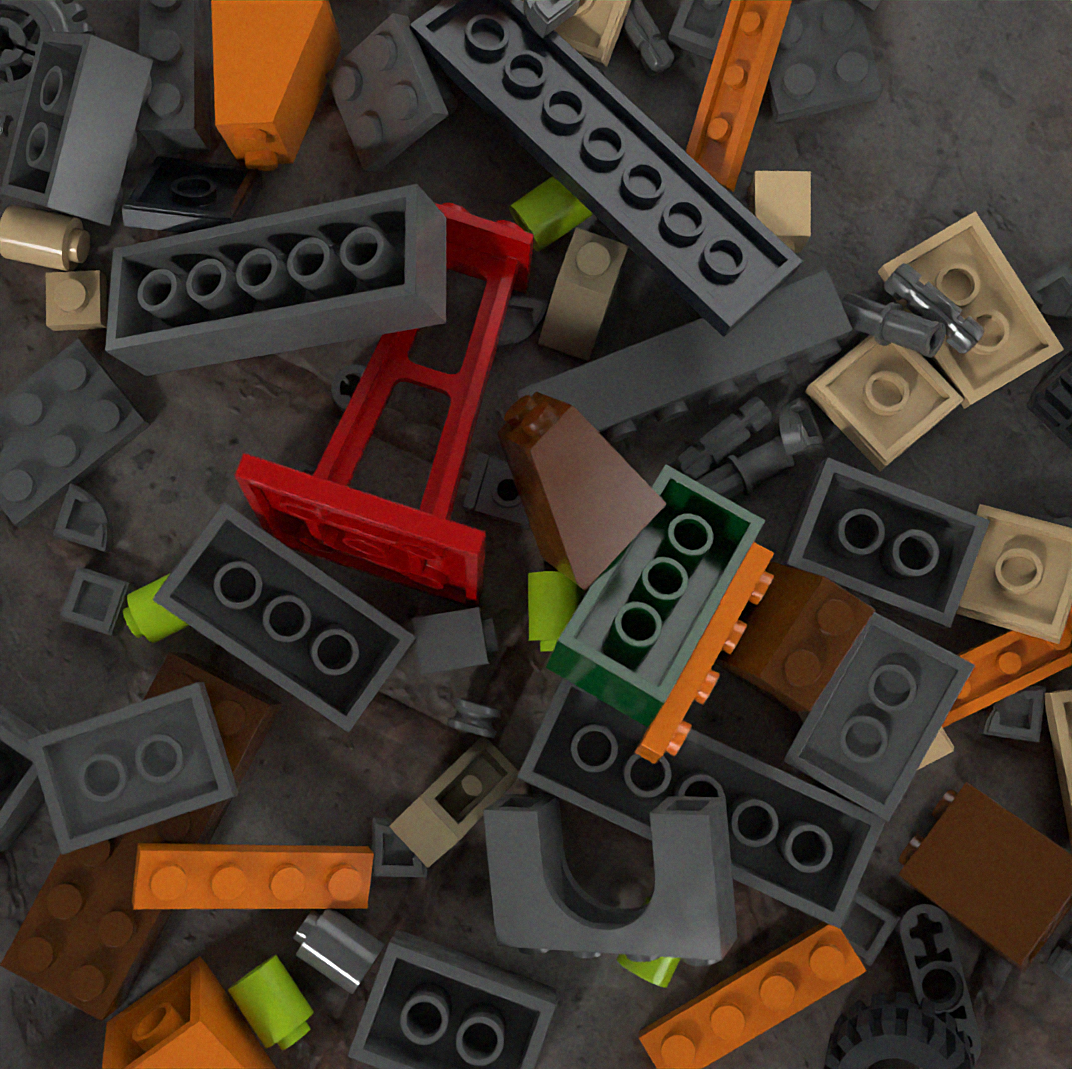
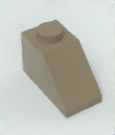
M576 227L555 283L538 346L589 363L625 266L628 252L627 245Z
M482 736L389 827L429 868L481 819L485 808L500 799L519 779L517 778L519 771L486 736Z

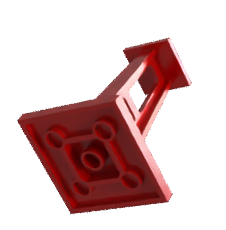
M434 203L446 216V272L450 269L487 281L460 371L456 374H446L415 364L409 360V352L420 328L382 334L314 475L243 453L234 476L263 530L290 549L468 608H476L479 604L484 585L486 532L450 521L512 290L526 294L529 286L534 234L525 232L519 225L507 220H497L494 222L472 215L468 210L454 203H442L441 205ZM400 382H409L443 393L451 401L419 510L349 488V484L395 385Z

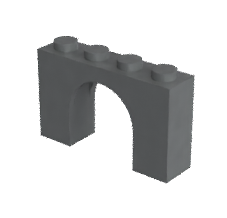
M506 794L483 810L497 946L518 947L519 952L527 955L542 954L550 950L572 951V955L578 958H594L605 953L627 954V958L635 962H649L660 957L683 958L684 962L689 965L705 966L714 964L719 960L722 961L738 938L725 797L668 796L650 813L655 868L654 893L650 903L629 909L615 908L600 903L589 896L573 878L565 858L558 796L553 794Z

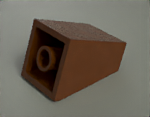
M536 391L532 396L525 395L508 409L504 416L506 424L497 432L541 557L583 590H586L666 505V502L573 405Z
M770 561L765 571L774 575L767 591L757 606L748 601L738 618L747 624L744 633L732 653L729 655L721 650L714 663L786 711H811L870 620L875 609L825 576Z
M966 782L958 793L950 789L941 798L932 813V817L938 821L925 839L917 834L907 844L898 862L904 865L898 875L904 882L944 911L1014 967L1025 973L1072 908V854Z

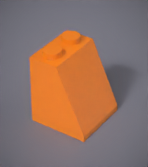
M211 0L215 125L240 166H246L248 169L271 171L278 168V164H293L328 82L325 75L334 67L341 51V37L329 1Z
M200 956L106 1022L102 1069H277L207 963Z

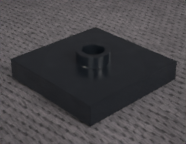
M158 156L122 207L124 226L189 233L245 221L263 187L262 170Z

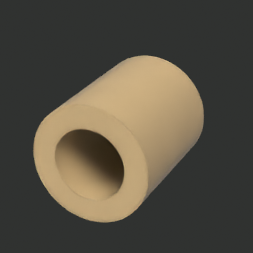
M14 204L5 209L0 220V253L4 258L71 272L77 267L78 263H83L88 256L90 235L88 231L84 230L79 218Z

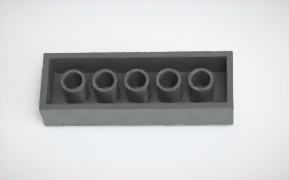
M418 184L114 248L105 351L143 375L149 376L446 323V216Z
M561 678L518 772L517 778L651 841L650 813L668 796L725 797L732 879L840 929L885 825V819L693 729H690L675 756L665 751L663 756L653 764L634 752L647 730L646 726L568 680Z

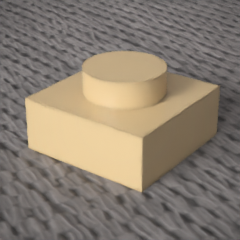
M100 270L46 273V326L53 331L107 329L106 275Z

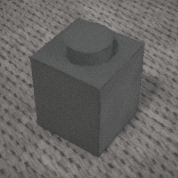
M479 607L412 618L421 675L491 664L489 652L499 651L494 619H483L482 609Z

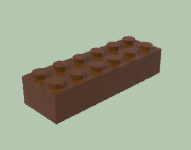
M169 652L143 701L198 682H204L238 789L283 703L188 653ZM233 797L62 855L60 853L0 966L103 1021L124 1004L174 910L133 908L132 893L138 843L209 844Z

